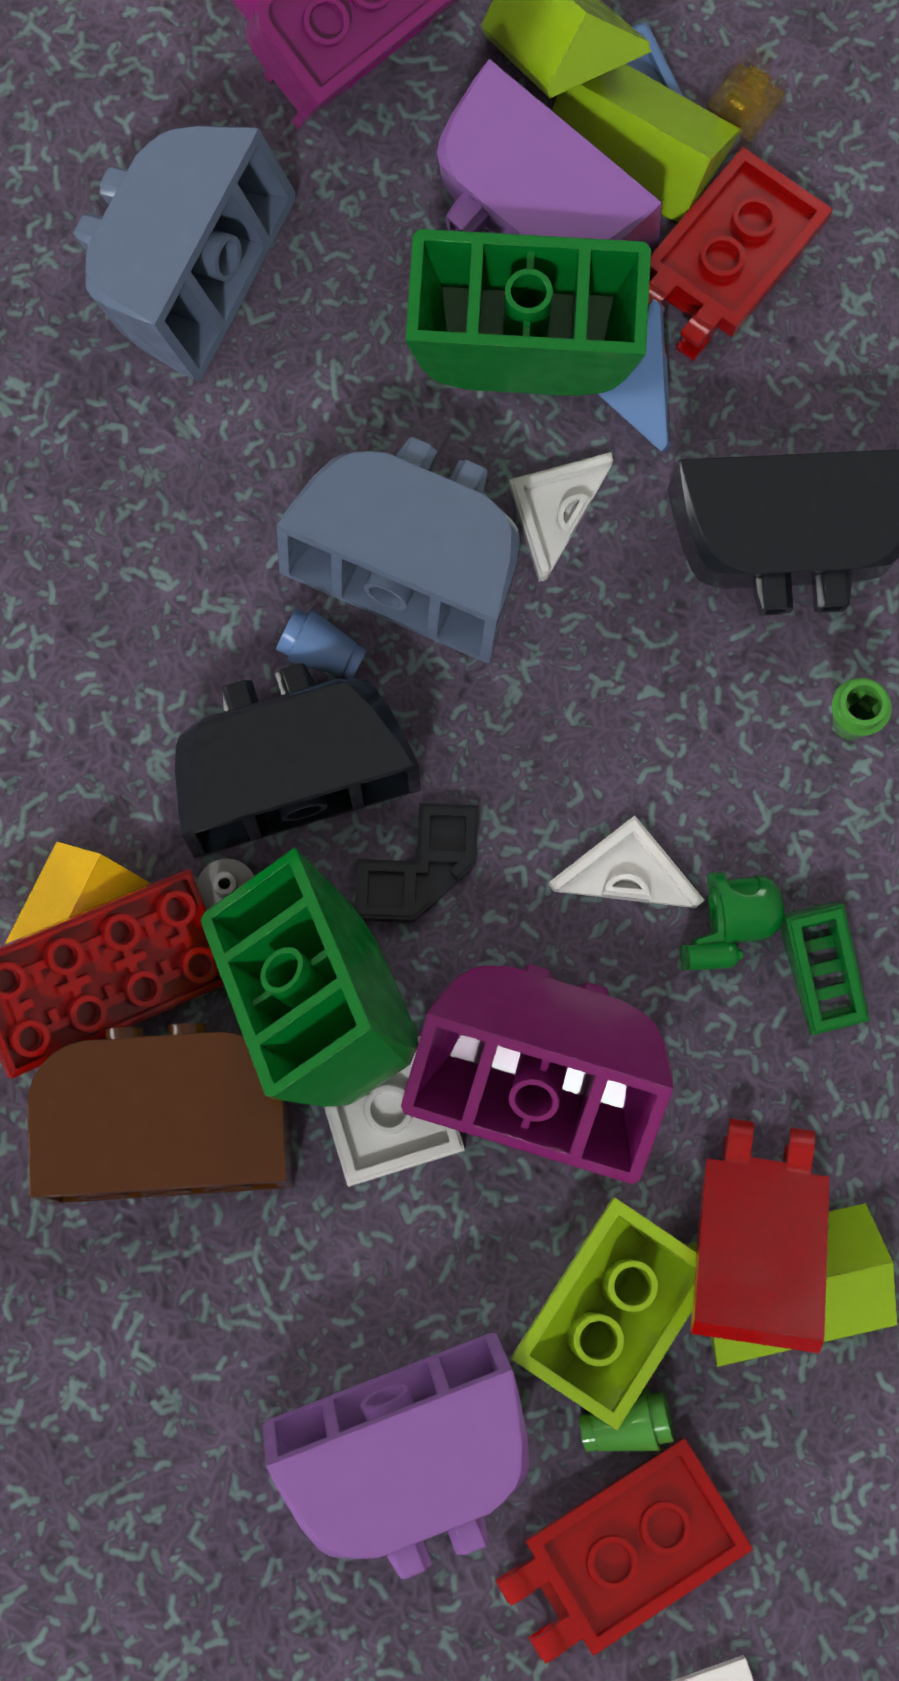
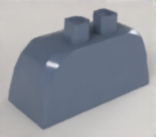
M194 126L171 129L158 135L135 156L129 169L108 167L100 182V195L109 205L103 216L93 213L83 214L74 230V236L87 251L85 270L86 290L115 327L140 349L195 381L202 380L295 202L296 192L260 129L240 126Z
M414 437L407 440L396 456L386 452L366 451L344 453L331 459L312 477L276 525L279 572L286 577L487 664L490 663L511 591L520 537L518 528L513 520L490 498L483 494L487 479L486 468L468 460H459L450 479L433 473L431 471L437 461L438 451L432 445Z

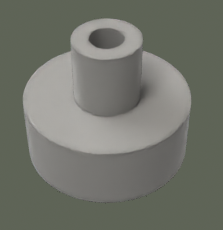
M225 858L216 860L204 868L198 878L197 887L206 910L254 877L248 866L238 860ZM230 884L227 889H222L224 885Z

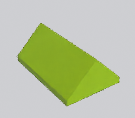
M493 0L481 23V28L486 38L549 99L651 52L649 41L601 0Z
M627 64L559 94L552 109L557 116L662 202L661 215L675 224H678L704 193L740 134V128Z
M613 1197L510 1359L615 1430H618L692 1312L697 1253Z
M866 1203L829 1211L824 1342L896 1326L897 1310L894 1264ZM698 1242L689 1243L687 1247L697 1253ZM709 1337L716 1367L792 1350Z

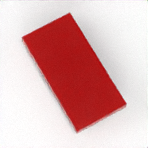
M191 869L181 870L0 946V1061L7 1078L13 1079L40 1067L52 1054L67 1045L80 1041L103 1039L106 1037L105 1030L133 1026L224 985L200 922L204 912L207 910Z

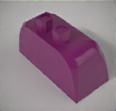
M531 964L525 966L523 970L507 966H479L469 969L448 983L427 1013L400 1106L404 1114L629 1184L640 1181L674 1089L669 1052L657 1025L646 1014L622 1000L610 997L607 987L590 982L578 986L554 980L555 978L548 969Z

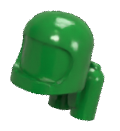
M723 872L708 873V910L711 933L692 939L690 945L680 946L679 953L682 970L732 968L738 963L739 959L744 957L742 950H739L735 944L758 942L769 939L779 930L784 918V902L780 889L774 881L764 875L757 874L753 877L726 879Z

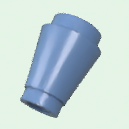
M295 608L276 650L288 656L286 662L294 664L304 663L306 667L353 679L367 648L358 645L355 640L313 609L308 614Z

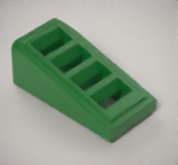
M830 902L784 913L779 929L809 1034L816 1035L870 1021L844 904ZM827 923L829 935L804 940L802 929ZM834 947L837 958L809 964L808 953ZM841 971L844 982L819 988L814 987V977ZM848 995L850 1006L820 1013L818 1001Z

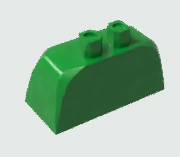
M418 229L412 236L405 338L407 347L421 369L433 380L461 389L562 396L592 395L613 390L630 376L646 355L651 248L643 241Z
M295 847L204 912L200 922L265 1096L281 1101L322 1107L347 1106L357 1102L411 1064L418 1047L416 1028L378 943L353 906Z

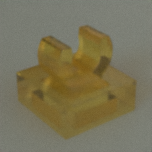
M740 63L708 102L707 110L740 128V135L752 142L783 103L785 92L771 84V77L751 64L748 68Z

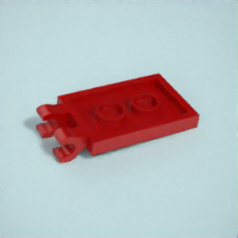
M744 147L740 149L651 254V281L649 282L648 306L653 300L660 302L665 308L670 303L691 318L680 332L683 338L677 344L676 350L693 362L710 342L718 328L733 338L830 219L833 211L831 207Z
M729 1118L727 1136H724L722 1160L706 1158L703 1170L691 1334L820 1354L825 1338L830 1177L811 1174L815 1148V1131L790 1127L789 1144L784 1147L783 1162L750 1157L754 1122Z
M680 1438L525 1538L523 1541L533 1557L497 1578L495 1582L507 1603H510L511 1606L523 1600L538 1588H541L558 1619L542 1627L528 1638L540 1659L546 1664L581 1640H583L590 1654L596 1655L751 1552L753 1548L687 1440Z

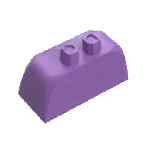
M488 59L451 114L438 143L437 155L442 184L455 201L445 217L448 230L481 232L485 228L490 233L643 241L651 248V252L657 248L660 237L662 202L499 66Z
M497 1333L486 1334L267 1420L262 1425L266 1468L300 1528L317 1549L328 1556L340 1559L380 1558L387 1555L401 1579H407L422 1573L432 1565L424 1540L443 1532H448L456 1555H467L485 1548L488 1545V1537L484 1516L492 1513L519 1489L526 1479L529 1468L528 1437L520 1396L512 1367Z

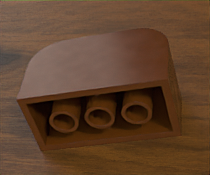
M206 1024L169 1025L168 1035L161 1036L144 1035L143 1028L141 1027L110 1028L105 1030L106 1039L80 1041L56 1051L40 1066L31 1082L27 1099L29 1198L49 1204L294 1188L290 1102L265 1096L244 1037L228 1032L206 1031Z

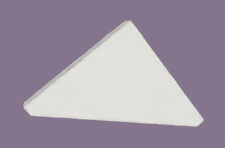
M611 452L509 480L510 491L538 582L548 579L613 465Z
M635 815L549 882V886L554 892L690 908H697L704 902V898Z

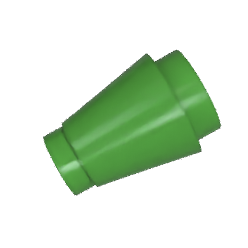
M854 678L844 682L836 690L832 699L834 729L839 736L847 740H856L880 731L887 724L891 716L892 704L887 691L879 683L868 678ZM850 712L858 714L861 718L854 717Z
M644 1388L618 1430H615L590 1412L579 1415L581 1437L587 1453L598 1450L599 1452L661 1451V1444L675 1441L672 1418L664 1391L649 1393L648 1388Z

